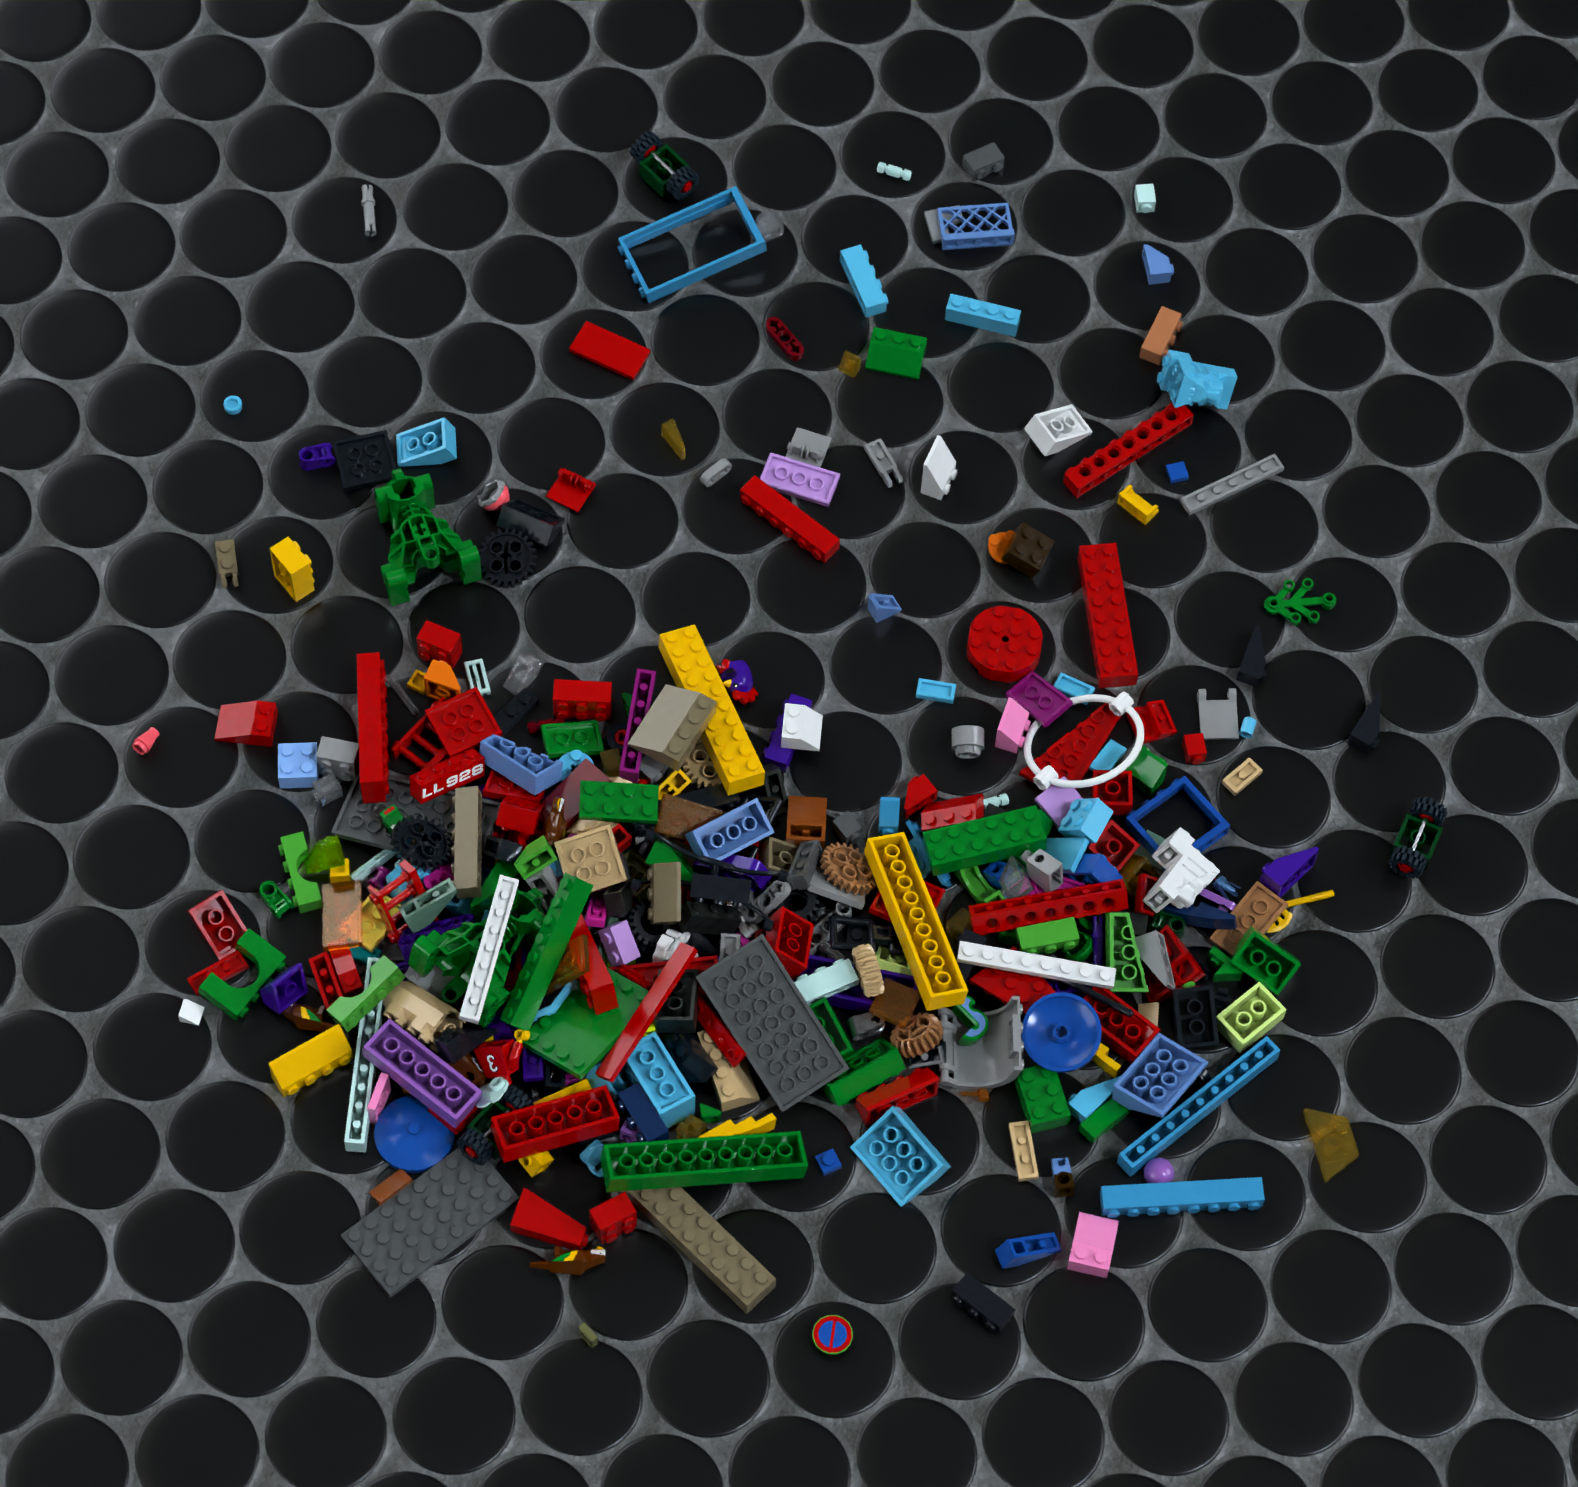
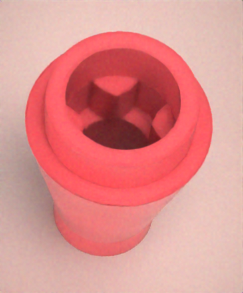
M151 727L148 731L134 739L133 749L140 755L149 753L156 738L159 736V732Z

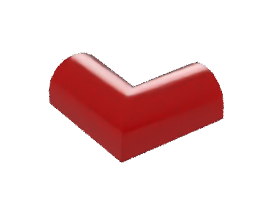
M1145 873L1138 876L1134 913L1154 916V911L1142 900L1159 878Z

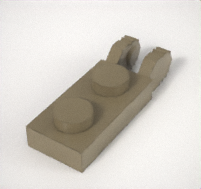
M234 539L215 542L222 588H227L226 577L233 576L234 587L239 586Z

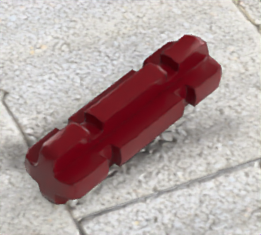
M557 717L556 720L551 718L540 720L538 723H535V721L528 722L527 729L530 734L537 733L536 731L538 730L541 732V724L565 723L563 717Z

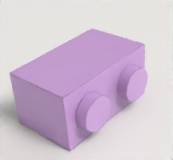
M627 920L612 923L598 930L612 967L627 964L641 957Z

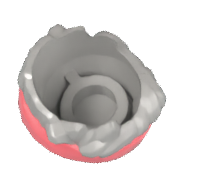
M494 480L495 482L485 485L481 496L478 495L480 507L487 511L501 510L502 505L510 499L509 490L504 481Z

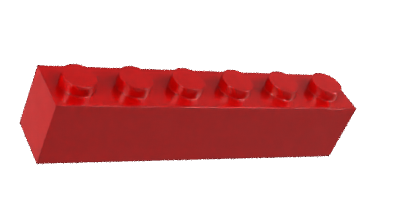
M754 475L740 489V499L744 505L753 508L760 517H765L773 527H778L785 536L794 539L801 548L807 549L817 560L825 563L839 549L840 539L757 476Z

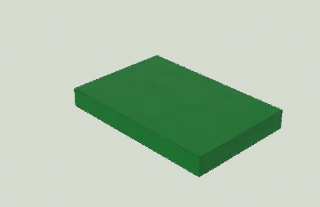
M597 720L541 724L540 730L545 753L549 758H561L564 754L573 750H580L588 756L604 754Z

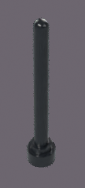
M1046 978L1053 983L1061 982L1127 1017L1134 1015L1133 1010L1083 984Z

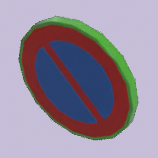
M827 1315L815 1323L812 1331L813 1342L823 1353L829 1355L840 1354L851 1345L853 1329L850 1323L843 1317Z

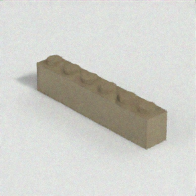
M478 786L455 788V796H452V804L455 808V813H452V822L455 824V829L452 830V839L455 843L451 848L452 857L454 858V863L451 864L454 880L451 881L457 890L456 895L458 899L481 897L482 794Z

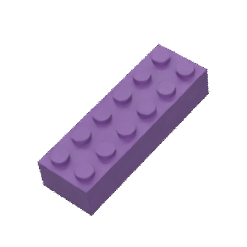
M390 1018L363 1046V1056L384 1073L389 1074L391 1079L455 1129L482 1098V1090Z

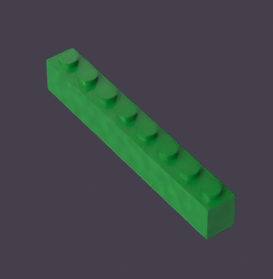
M564 874L555 897L552 899L550 908L543 919L542 926L535 937L534 944L527 955L526 962L519 973L514 989L511 991L506 1007L503 1009L501 1021L522 1030H530L594 885L570 874Z

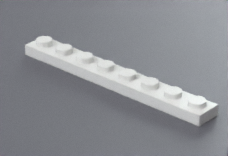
M504 875L499 877L459 1015L460 1020L475 1024L479 1023L519 884L518 879Z
M960 941L957 962L1106 989L1113 990L1116 968Z

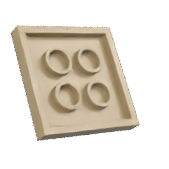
M610 824L554 842L563 874H570L594 885L591 893L628 881Z

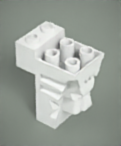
M1181 827L1165 839L1151 856L1166 869L1142 900L1156 913L1169 903L1179 909L1183 907L1189 908L1194 903L1196 896L1220 872L1212 862L1207 860L1198 849L1192 846L1195 839Z

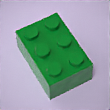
M1039 1065L1023 1069L1014 1080L1026 1121L1029 1120L1031 1134L1069 1125L1071 1114L1057 1072L1046 1070Z

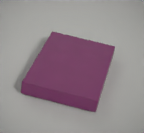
M1033 670L1005 693L1006 698H1013L1029 712L1032 718L1045 728L1073 705L1070 698Z

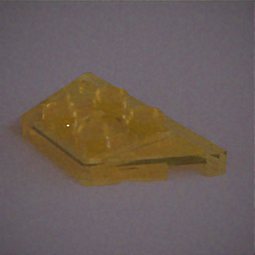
M1304 1109L1303 1113L1325 1182H1328L1335 1174L1342 1171L1346 1165L1353 1162L1359 1156L1350 1123L1347 1117Z

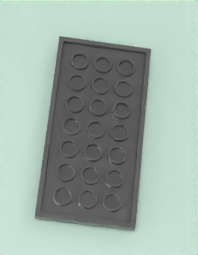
M358 769L331 831L333 837L392 851L394 846L390 845L392 840L390 838L391 833L382 823L379 813L395 804L400 814L407 819L410 815L414 819H416L417 815H420L421 819L427 816L429 822L434 819L435 825L441 824V830L447 829L445 835L451 836L449 841L453 842L452 846H454L455 841L452 839V830L455 829V824L452 822V813H455V808L452 804V796H455V791H449L421 804L410 795L409 780L389 776L390 794H386L387 802L363 804ZM482 798V852L487 835H492L496 827L495 823L501 804L500 802ZM452 853L446 865L454 863Z
M763 934L695 977L730 1033L747 1054L748 1061L781 1112L850 1069Z
M457 1148L341 1234L343 1241L390 1298L519 1202V1196L489 1161L483 1166L477 1165L475 1162H471L470 1158H466V1155L462 1154V1150Z

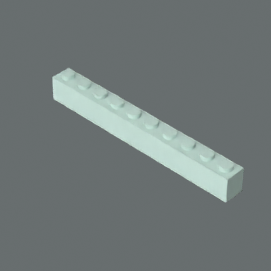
M368 957L364 991L371 982L370 968L380 958ZM383 1000L370 1013L364 1016L359 1023L344 1139L346 1151L366 1153L370 1124L367 1107L374 1092L377 1067L363 1056V1046L382 1027Z

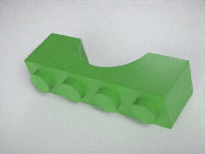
M303 831L280 837L281 844L278 845L280 856H285L286 861L283 862L284 871L290 874V879H287L289 889L294 890L295 896H292L294 907L299 908L300 914L323 908L317 882L307 881L298 873L301 863L309 857Z
M978 866L953 872L977 904L1006 899L1000 890H995L987 883Z
M385 955L370 968L371 982L363 993L355 997L340 996L327 1009L332 1019L345 1031L349 1032L364 1016L370 1013L405 978L399 967Z

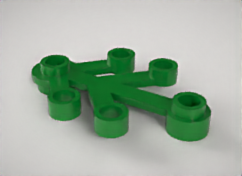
M1305 578L1290 600H1283L1288 592H1292L1295 588L1294 581L1286 580L1283 588L1276 596L1266 598L1264 608L1269 614L1279 613L1288 619L1292 625L1300 623L1301 615L1306 617L1310 623L1315 624L1319 621L1320 614L1317 611H1309L1304 606L1321 605L1324 609L1330 610L1335 607L1337 599L1332 593H1325L1322 597L1302 598L1307 591L1313 588L1314 584L1312 579ZM1291 607L1297 612L1291 613L1285 608Z

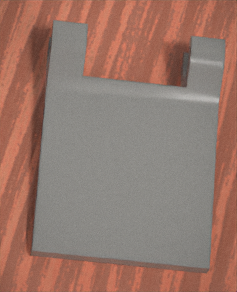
M1228 688L1227 700H1206V689H1198L1197 701L1200 733H1203L1204 740L1239 739L1236 688Z

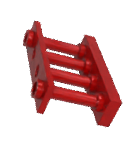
M442 697L439 701H435L431 707L446 701V699ZM426 715L401 740L395 741L391 749L392 758L396 760L402 754L421 769L420 771L449 759V756L444 747L437 749L420 736L426 728L435 733ZM415 741L434 755L433 759L425 763L408 750L407 747Z
M406 860L399 863L402 871L400 876L384 888L377 891L371 885L367 887L370 892L369 899L376 906L388 932L386 935L388 940L392 944L396 943L397 945L402 932L409 928V926L405 923L397 929L395 923L401 920L403 916L400 911L391 916L389 910L408 896L413 895V898L425 892L416 869ZM407 882L406 889L385 904L383 897L402 883Z
M698 995L697 1020L733 1068L737 1067L747 1054L726 1028L721 1017H718L713 1009L715 1008L712 1003L707 1002L703 996Z

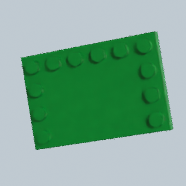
M608 967L606 968L614 983L619 1007L596 1015L593 1008L589 1009L586 1001L588 996L586 994L583 995L579 985L581 982L577 980L578 983L556 1013L542 1016L530 1028V1038L527 1041H522L523 1047L582 1080L613 1047L648 993L647 989Z

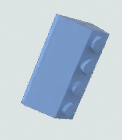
M755 798L686 833L685 836L696 855H703L721 861L775 832L760 802Z

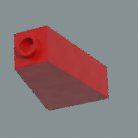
M523 1188L510 1224L511 1232L570 1250H581L583 1246L586 1247L589 1235H587V1229L584 1225L533 1192Z

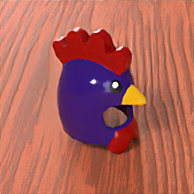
M724 659L721 665L717 664L716 669L728 694L732 695L735 701L739 700L744 705L748 702H754L758 692L753 688L752 673L746 661L737 660L731 662L728 659ZM728 669L734 670L731 673H724Z

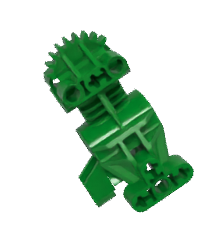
M400 468L392 470V479L385 486L374 489L379 520L381 524L390 522L394 531L390 539L389 563L380 566L391 607L410 602L407 590L408 585L415 583L418 569L423 567L431 569L440 567L448 573L459 570L463 585L482 580L480 556L476 545L473 546L471 539L462 541L460 536L448 527L446 520L435 518L430 509L435 508L433 484L429 473L412 477L405 476Z
M533 888L528 892L516 891L478 1023L483 1028L491 1023L496 1011L506 1002L511 994L504 988L511 956L518 947H525L528 944L532 948L535 937L546 916L541 906L544 894L537 888ZM517 912L520 917L517 919L512 916V913ZM487 919L480 923L465 921L461 927L448 930L442 935L433 930L427 937L421 935L412 946L408 965L423 978L433 970L435 965L443 971L442 976H455L443 989L440 1000L453 1008L465 998ZM505 945L512 946L510 954L507 953ZM446 996H452L454 999L448 1000Z

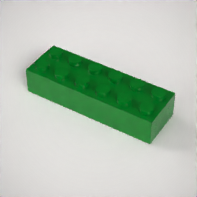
M1036 805L923 832V845L933 876L1020 856L1026 850L1032 853L1038 849L1045 850L1047 838Z

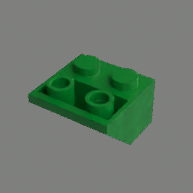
M1142 745L1134 762L1124 771H1132V785L1151 797L1164 782L1168 764L1162 757L1154 755L1146 746Z

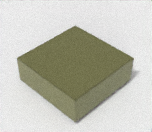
M585 1322L580 1325L579 1335L591 1348H594L598 1344V1337Z

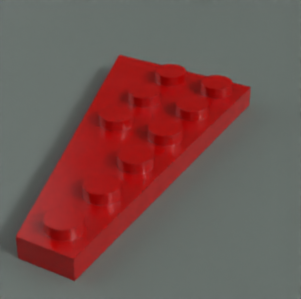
M1104 703L1090 714V717L1085 721L1080 722L1070 733L1068 732L1050 746L1039 758H1035V764L1041 770L1048 765L1053 767L1058 773V779L1065 776L1067 780H1083L1090 765L1099 754L1122 715L1119 717L1114 715L1109 709V703ZM1028 766L1019 771L1020 776L1034 783L1033 778L1036 775Z
M1013 946L1011 949H1009V950L1018 951L1015 946ZM988 967L982 969L970 978L968 982L973 986L976 985L983 989L988 995H993L1000 999L1005 1005L1011 996H1020V1004L1023 1005L1022 1015L1024 1016L1037 1000L1046 995L1056 993L1043 977Z

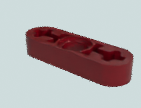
M768 318L766 321V332L789 359L794 361L800 360L804 355L803 345L779 318ZM781 336H788L790 340L783 342L779 338ZM792 348H793L795 351L799 350V353H797V352H793V353H792Z

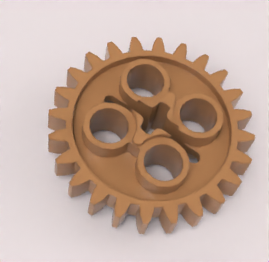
M838 842L835 845L831 843L830 846L825 848L819 862L822 864L820 868L825 870L823 874L829 875L827 880H833L834 886L839 885L840 890L844 888L848 894L852 891L854 895L859 893L863 896L864 893L869 894L870 891L874 890L877 884L864 852L860 853L859 848L853 849L852 844L847 847L845 842L842 845Z

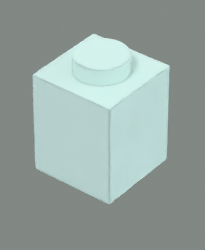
M1154 184L1136 185L1134 192L1136 212H1154L1156 205Z

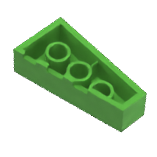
M1105 914L1106 967L1116 968L1113 990H1109L1112 993L1149 992L1135 941L1130 914Z

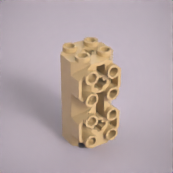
M402 980L383 999V1006H385L383 1015L388 1019L394 1020L397 1025L405 1029L411 1036L415 1037L418 1035L417 1040L424 1046L429 1044V1048L437 1054L438 1050L434 1039L441 1035L443 1031L460 1028L466 1022L459 1019L460 1012L410 980Z

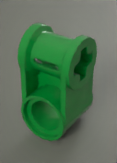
M265 881L260 885L261 900L277 919H280L281 915L287 910L294 908L289 897L273 881ZM267 890L273 891L270 895L264 894Z

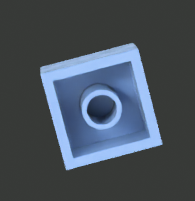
M317 742L278 744V781L280 789L319 787V772L316 760Z

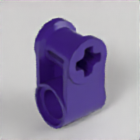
M321 443L302 448L299 451L300 467L303 470L310 471L334 465L336 459L331 452L332 445L330 443Z

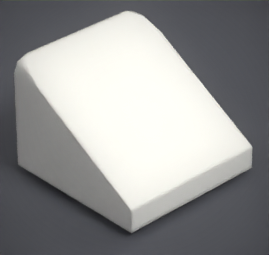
M184 999L178 1015L179 1021L199 1026L205 1008L188 999Z

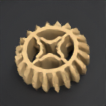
M870 944L858 945L852 949V956L859 983L866 997L878 996L884 992V982L877 957Z

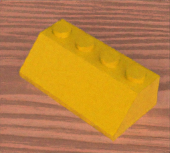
M337 1024L269 1062L271 1077L283 1097L293 1095L304 1085H311L320 1076H326L333 1072L336 1067L348 1064L353 1058V1053L340 1025Z

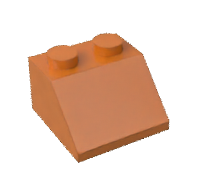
M433 659L424 676L426 696L436 700L444 697L448 700L461 694V687L451 666L445 661Z

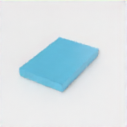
M1086 837L1047 838L1046 849L1043 851L1063 864V873H1075L1090 841Z

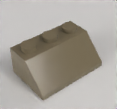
M681 862L653 864L647 870V880L650 881V888L647 890V899L650 900L647 919L650 920V925H675L681 921Z

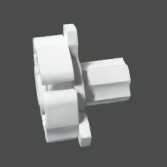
M668 929L666 931L667 935L662 934L657 942L652 962L669 961L680 942L686 944L690 938V933L684 932L682 934L674 929Z

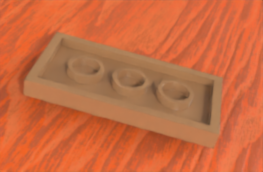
M1256 881L1230 913L1236 916L1237 928L1235 930L1217 929L1209 938V941L1232 957L1239 941L1250 926L1265 935L1288 907V903Z

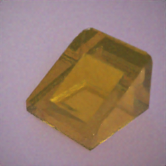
M845 351L839 371L854 378L861 369V358Z

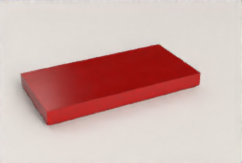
M588 321L585 322L569 347V352L633 381L651 354L650 349Z

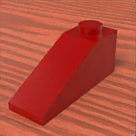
M343 938L328 944L336 973L346 997H354L363 993L364 984L347 939Z

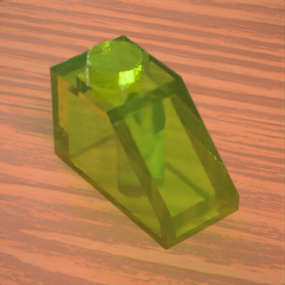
M338 835L318 840L303 861L307 874L345 865Z

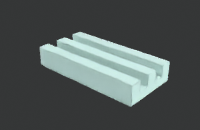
M483 659L464 662L470 689L474 688L469 666L472 665L480 694L482 696L485 693L487 695L491 694ZM476 664H479L485 684L484 689L481 687Z

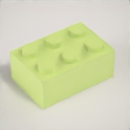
M1259 981L1216 1016L1217 1030L1241 1054L1283 1020L1287 1009Z

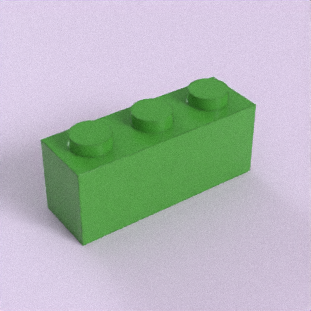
M1074 917L1018 927L1015 933L1019 951L1031 954L1042 952L1049 954L1063 948L1070 950L1078 946L1080 939Z

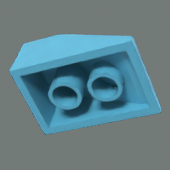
M445 417L396 434L397 465L399 467L436 465L457 459L455 427Z

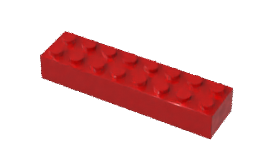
M1106 543L1079 546L1077 559L1098 687L1111 688L1136 685L1138 669L1117 544Z
M380 652L357 654L359 774L363 804L387 802L386 794H390L388 783L389 753L387 750L388 720L386 718L387 688L385 686L387 679L385 662L380 659Z

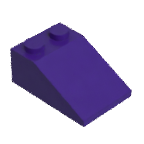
M1313 847L1277 858L1272 863L1268 862L1261 870L1263 873L1259 877L1260 883L1281 898L1314 866L1319 848Z

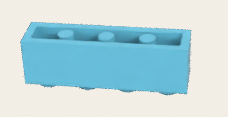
M861 244L840 250V262L865 318L886 312L888 298L881 290L880 280L875 277L874 266L869 264L867 251L863 250Z
M950 294L945 320L1015 337L1020 322L1021 310Z

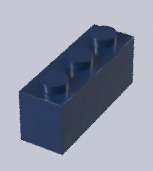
M639 1082L618 1093L617 1107L621 1113L624 1112L626 1114V1121L631 1129L634 1128L636 1130V1137L639 1142L669 1139V1130Z

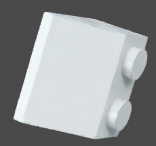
M785 703L781 748L819 751L823 715L805 705Z

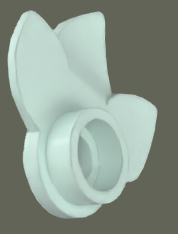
M497 1077L481 1087L482 1098L476 1107L484 1108L490 1103H496L500 1100L507 1090L508 1081L503 1079V1077Z

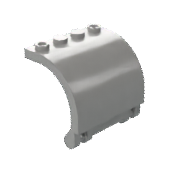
M1011 996L1007 1004L999 1009L983 1012L989 1021L988 1030L976 1044L971 1046H963L958 1043L962 1036L970 1029L952 1010L948 1008L938 1009V1017H940L944 1032L943 1041H946V1063L939 1064V1072H941L939 1085L951 1086L956 1089H988L1008 1084L1017 1078L1024 1069V1059H1021V1053L1024 1049V1042L1021 1040L1023 1022H1020L1023 1005L1020 1004V996Z

